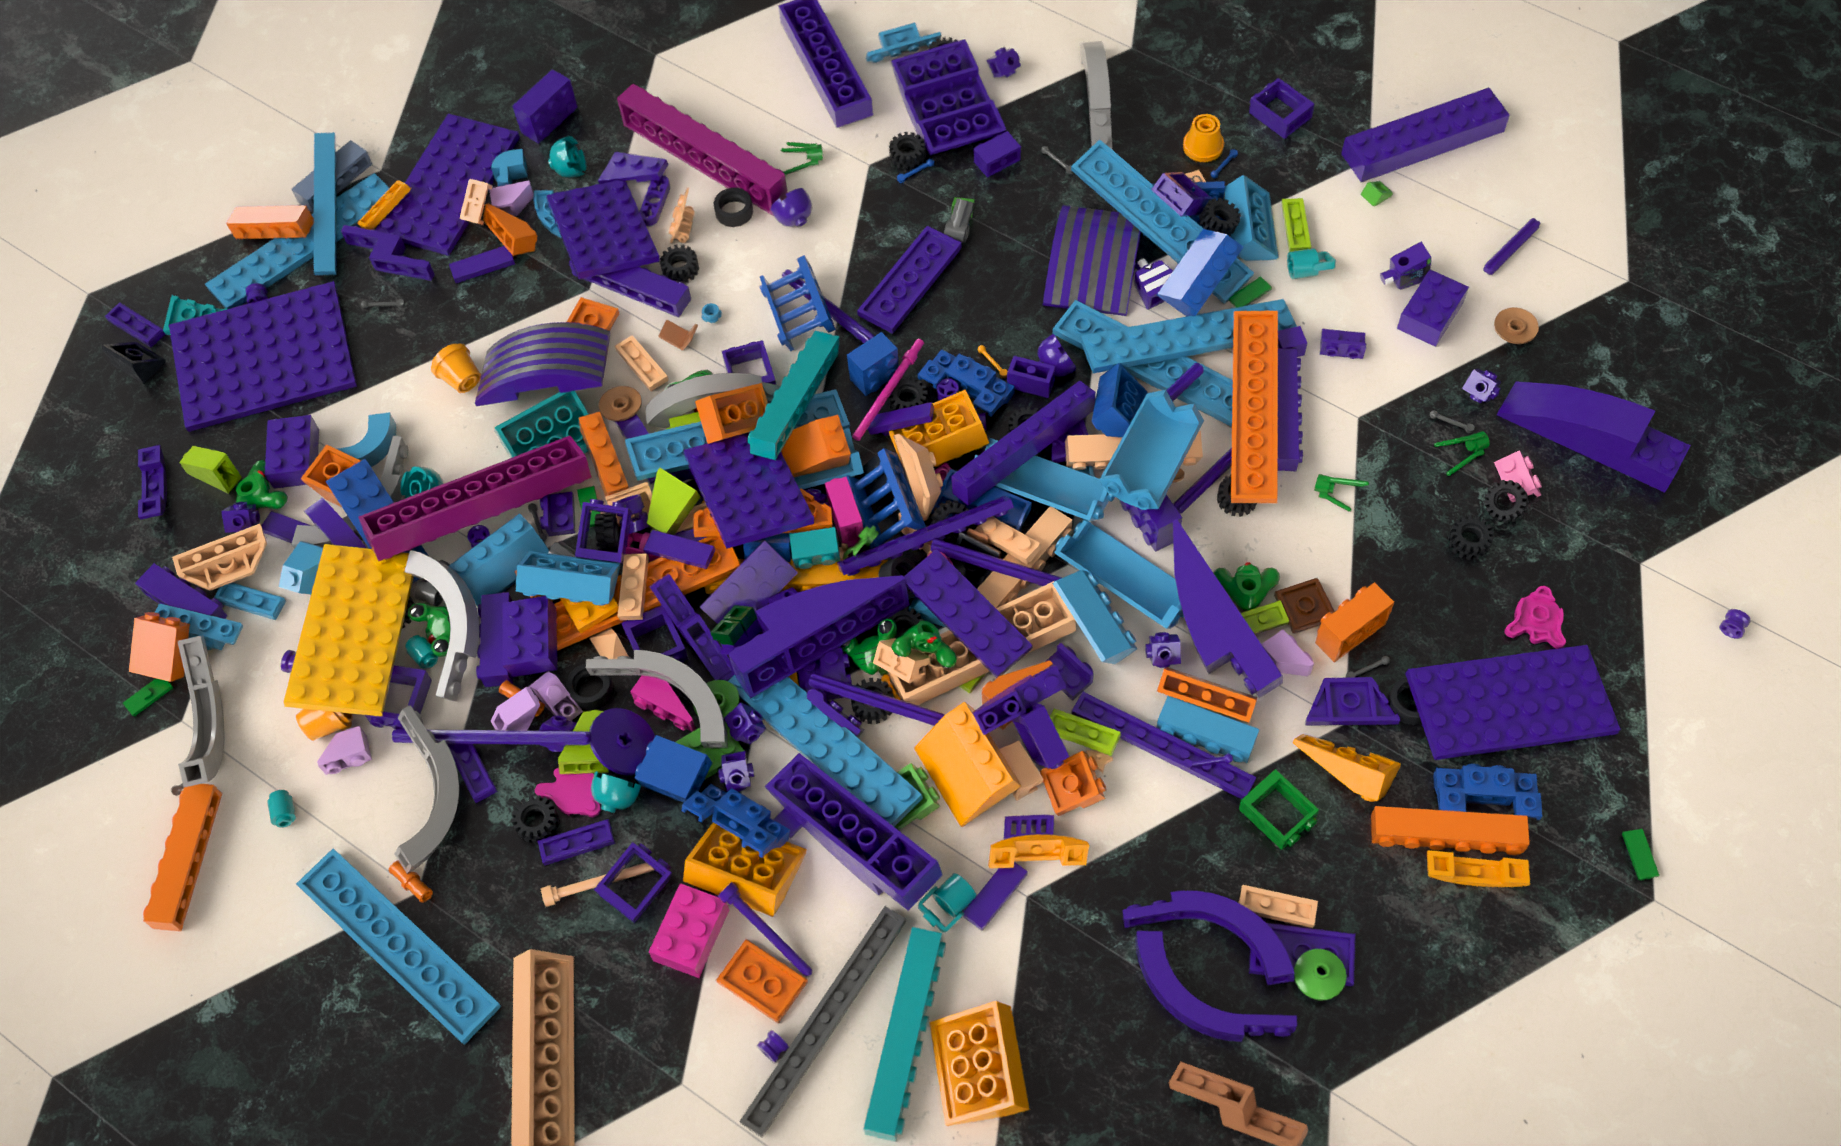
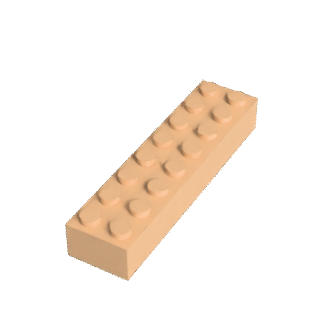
M1053 582L996 608L1033 645V649L1028 653L1076 631V620L1053 586ZM948 630L940 634V636L957 656L954 667L944 668L939 664L934 653L919 651L931 657L929 664L923 665L919 669V671L925 673L923 677L908 683L890 672L888 674L902 701L920 705L990 671Z

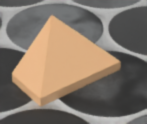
M611 628L589 638L600 656L607 657L608 659L628 656L617 634Z

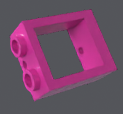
M847 477L835 478L825 483L827 499L841 544H847L849 549L861 539L858 535L863 530V524Z

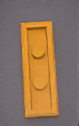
M397 180L357 224L363 229L373 230L404 198L411 188Z

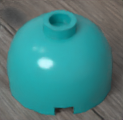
M571 136L564 137L555 142L549 154L551 169L566 178L584 175L585 173L582 170H586L584 153L582 149H577L576 144L579 143Z
M414 466L411 467L410 471L404 473L400 492L401 495H405L406 499L444 483L441 476L433 469Z
M595 771L591 783V794L596 802L602 804V810L615 813L616 809H626L635 802L641 785L635 783L634 788H632L633 783L603 773L601 776V773Z

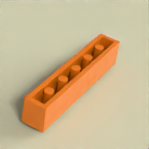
M197 784L184 787V790L180 793L179 807L177 813L172 818L173 826L170 835L165 841V852L163 858L158 863L157 878L151 886V897L143 912V921L152 929L182 931L222 797V793L215 785Z
M1375 806L1371 814L1372 843H1378L1383 847L1404 845L1406 848L1413 849L1424 846L1430 847L1432 850L1454 848L1459 852L1481 850L1482 853L1487 854L1500 851L1506 852L1508 855H1519L1524 853L1529 846L1527 816Z

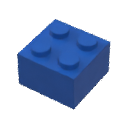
M882 332L847 354L850 380L865 396L877 391L881 385L889 381L899 367L897 347Z

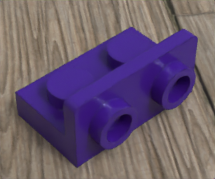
M1322 329L1319 355L1363 359L1366 350V333Z
M573 492L549 494L540 499V507L543 511V516L540 517L541 528L546 530L549 537L574 534L575 508Z
M1062 643L1058 644L1057 651L1046 661L1050 660L1057 667L1066 685V688L1062 689V691L1073 701L1093 683V669L1088 663L1081 662L1070 647H1065Z

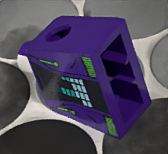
M1422 241L1390 258V269L1380 273V278L1384 285L1394 282L1397 288L1401 290L1422 282L1431 269L1432 259Z

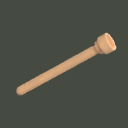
M646 863L623 869L613 882L654 871V869ZM605 875L560 888L556 886L551 887V885L541 888L545 907L556 905V902L560 901L562 897L595 888Z

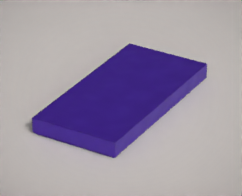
M1267 923L1285 947L1293 970L1298 958L1303 953L1313 949L1327 950L1335 954L1343 963L1346 970L1345 985L1353 986L1356 934ZM1250 948L1249 973L1265 975L1258 958ZM1323 968L1317 969L1319 975L1326 974Z

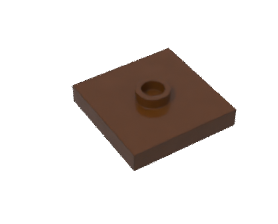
M1318 577L1275 591L1274 593L1276 601L1281 600L1289 619L1288 625L1293 634L1321 625L1320 620L1329 612H1335Z

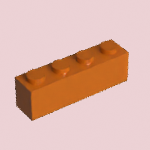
M306 205L236 207L226 224L235 239L303 238L307 236L313 226L314 218Z
M600 411L580 417V431L605 497L628 489V483Z
M1169 667L1164 668L1157 689L1159 693L1248 723L1258 698Z

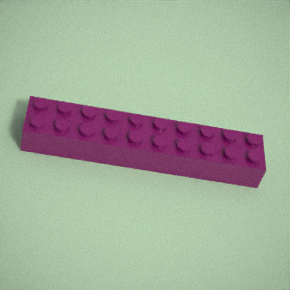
M632 84L617 98L625 127L724 187L741 188L747 191L751 196L752 204L772 216L774 215L770 210L771 206L779 198L781 201L787 198L786 178L782 170L776 169L765 160L755 157L750 151H745L737 146L735 142L725 139L718 132H713L703 123H698L688 114H683L674 106L666 104L659 97L648 93L644 88Z
M567 436L361 515L358 518L369 545L378 561H381L406 550H412L421 544L435 541L437 538L449 533H455L467 526L478 524L480 521L490 517L498 516L505 511L519 508L523 504L539 500L551 493L562 491L564 488L582 483L584 480L592 477L585 454L573 438Z

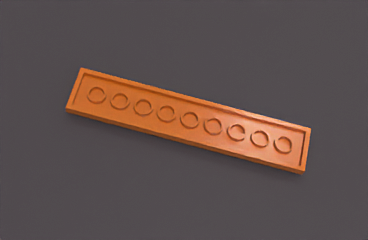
M1234 311L1231 503H1277L1278 311Z
M721 536L706 537L697 541L712 545L716 549L707 569L662 557L649 562L643 613L661 606L649 586L668 573L683 595L731 575L740 565L734 548L726 549ZM619 575L617 578L613 596L618 605L622 575ZM562 601L555 603L554 605L557 609V651L627 620L620 621L617 612L585 632L580 633Z

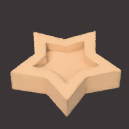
M1086 750V754L1089 757H1094L1098 770L1102 773L1105 765L1113 761V758L1107 754Z

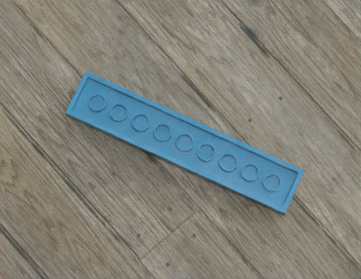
M1101 140L1096 142L1071 166L1072 172L1178 264L1203 230L1189 216L1181 217L1151 190L1153 185ZM1236 257L1212 294L1222 303L1226 304L1229 298L1253 277L1254 272Z
M375 173L336 198V242L343 238L341 229L344 225L360 227L357 224L358 221L390 189ZM314 224L306 237L274 238L205 283L207 289L226 309L241 306L247 302L248 297L245 292L247 286L260 283L268 288L314 257Z
M1284 299L1195 316L1082 335L1080 342L1094 374L1108 371L1118 363L1126 368L1233 348L1234 311H1278V331L1297 327Z
M1075 300L1053 328V334L1083 350L1080 342L1082 335L1121 329L1128 326ZM1180 357L1126 367L1125 369L1132 376L1162 391L1167 390L1194 363L1198 362L1188 357ZM1202 365L1204 373L1177 399L1188 405L1195 404L1198 410L1232 427L1233 380Z
M837 390L814 394L794 429L817 419L835 415L839 416L842 428H850ZM701 422L625 439V445L637 481L656 477L659 468L668 473L689 469L684 457V450L707 444Z
M735 675L728 680L737 688L740 699L748 706L757 710L763 719L804 757L892 826L899 823L923 799L919 791L846 727H840L807 699L806 692L789 677L751 699L739 684Z
M335 849L329 851L296 883L305 894L463 1045L501 1007L491 995Z

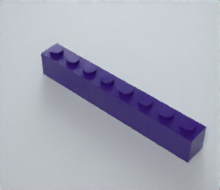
M1078 381L953 474L952 493L969 506L1094 411L1096 392L1083 382Z

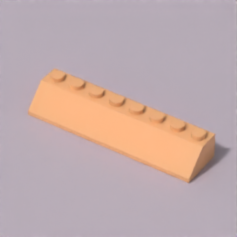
M530 949L514 958L512 1146H574V956Z

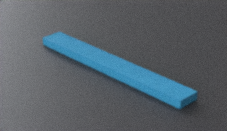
M335 132L314 133L315 276L336 275Z

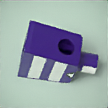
M1145 259L1139 260L1135 265L1138 271L1135 273L1134 284L1145 307L1149 310L1165 302L1157 296V293L1173 270L1160 260L1150 265Z

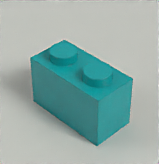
M835 527L789 534L795 568L808 569L813 565H832L835 562L841 561Z

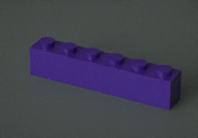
M570 260L569 264L571 267L572 274L574 276H577L573 264ZM633 267L582 278L678 318L691 301L687 285L670 280L664 275L655 274L647 268Z
M1278 348V471L1296 472L1298 463L1303 461V450H1299V444H1302L1303 432L1299 431V426L1302 424V412H1298V407H1301L1302 394H1298V389H1301V376H1298V371L1301 369V358H1297V349Z

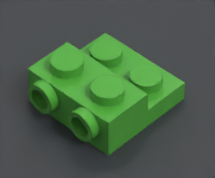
M912 763L897 773L919 791L923 799L894 826L897 830H901L917 818L919 820L923 819L940 807L937 802L940 799L938 792L933 786L929 788L926 780L929 779L927 773L922 767L917 768Z

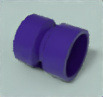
M640 494L616 501L627 504L626 508L631 509L632 515H635V517L631 518L629 534L649 526L647 524V512L642 511L645 506ZM617 514V516H619V517L622 518V519L619 521V522H620V525H621V527H622L623 515Z

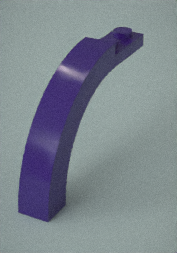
M1176 891L1171 892V902L1160 900L1153 902L1149 906L1142 907V905L1136 904L1122 910L1125 928L1176 919H1199L1218 924L1232 931L1251 948L1263 968L1267 985L1291 982L1294 979L1291 960L1275 932L1257 914L1234 900L1208 892Z
M1137 931L1135 938L1136 952L1141 971L1149 988L1165 1009L1188 1027L1213 1038L1242 1042L1245 1035L1244 1032H1248L1251 1036H1260L1264 1032H1271L1275 1036L1281 1037L1294 1033L1297 1027L1296 1016L1234 1014L1215 1009L1201 1002L1183 987L1169 966L1163 945V931Z

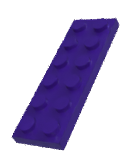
M926 226L857 310L858 316L893 334L960 251L962 243Z
M937 549L904 576L909 590L996 678L1007 672L1033 649V645Z

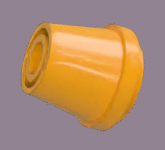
M1201 114L1193 120L1189 132L1185 135L1183 149L1185 154L1195 161L1210 162L1222 154L1224 139L1221 135L1219 120L1213 115Z
M464 344L446 346L436 354L432 361L431 372L434 376L444 380L459 393L470 391L480 381L481 373L470 357L469 349Z
M302 709L296 714V720L303 733L310 740L314 741L339 730L345 731L352 726L353 715L352 713Z

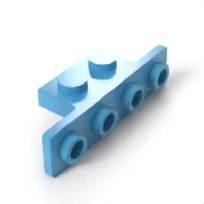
M916 23L879 32L878 37L882 48L867 52L866 60L867 62L872 61L876 63L887 56L897 57L902 52L908 50L909 52H915L920 47L926 45L929 47L933 41L936 42V39H941V32L920 37Z
M159 604L155 611L162 618L175 617L181 619V622L190 624L188 638L204 635L207 650H212V648L222 650L225 643L234 645L243 628V625L239 622L164 604Z

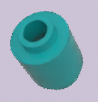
M415 635L406 642L407 654L420 668H431L437 663L438 656L433 654L431 650L432 645L425 637Z
M277 790L270 793L267 804L271 824L279 828L290 826L296 819L292 796L286 790Z

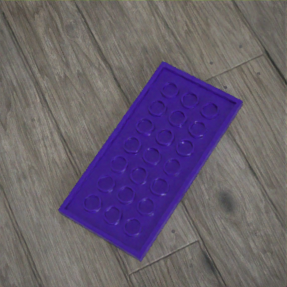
M447 114L405 182L411 190L379 223L376 230L400 235L404 244L449 256L469 223L460 219L469 179L492 185L495 180L491 169L494 159L501 153L513 150L520 138L519 133Z
M1588 645L1408 669L1405 673L1434 760L1615 735L1621 730Z

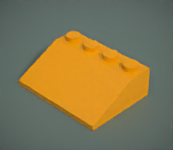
M966 390L933 403L934 413L932 422L888 431L901 464L902 461L894 440V435L897 434L927 448L929 453L933 452L936 460V465L933 467H938L944 462L959 458L963 454L989 444L983 425Z
M965 701L944 715L914 747L961 827L1021 787V784L990 734H982L972 714L975 711L974 708Z
M712 823L685 859L683 881L716 895H719L733 882L739 888L738 892L741 894L739 897L750 908L773 917L784 901L806 855L807 849L786 842L781 848H774L761 858L759 857V852L748 845L745 848L742 847L741 838Z
M994 1001L930 1022L946 1126L1005 1117L1029 1110L1011 1006Z

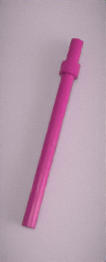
M917 339L911 349L905 352L902 357L903 361L852 435L856 441H860L908 367L913 365L918 358L917 354L924 345L921 339Z

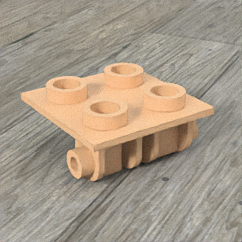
M688 187L684 195L680 194L677 206H675L672 214L674 221L671 222L668 234H671L670 243L673 242L674 238L678 239L681 243H685L689 239L695 212L693 207L685 206L689 191Z

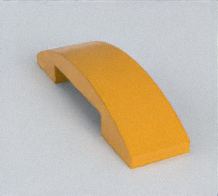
M1059 835L1012 837L990 846L988 866L989 868H1014V861L1060 860L1062 866L1086 865L1089 843L1080 839Z
M1427 851L1428 876L1438 880L1483 887H1521L1530 885L1528 860L1503 858L1501 861L1454 857L1453 853Z

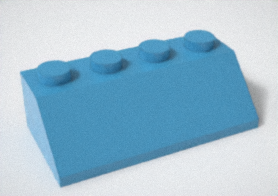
M1242 175L1225 186L1224 199L1229 200L1228 204L1230 205L1231 203L1235 204L1234 209L1238 208V213H1241V220L1230 237L1243 246L1238 255L1243 260H1276L1279 257L1269 192Z
M518 514L450 564L449 567L466 583L478 607V604H481V595L502 593L516 583L517 576L515 571L517 570V565L528 551L549 553L550 550L534 528L521 514Z
M528 551L517 565L516 592H522L526 596L545 595L548 599L567 598L571 602L590 601L594 605H606L610 603L614 596L620 563Z
M1080 570L1052 583L1102 662L1115 665L1138 649L1134 644L1137 642L1134 635L1129 630H1125L1122 625L1124 622L1123 618L1117 611H1113L1109 605L1112 603L1109 596L1104 591H1100L1097 586L1099 581L1092 572Z

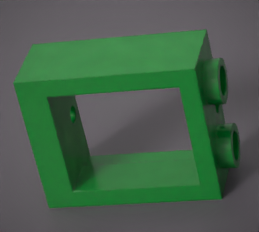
M1276 769L1241 800L1239 810L1281 850L1287 845L1292 847L1300 839L1301 836L1299 834L1304 829L1309 831L1318 821L1316 817L1319 809ZM1275 789L1305 816L1286 835L1279 832L1255 809Z

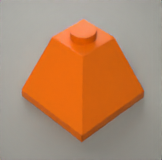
M326 444L301 477V480L327 501L342 507L326 481L361 460Z

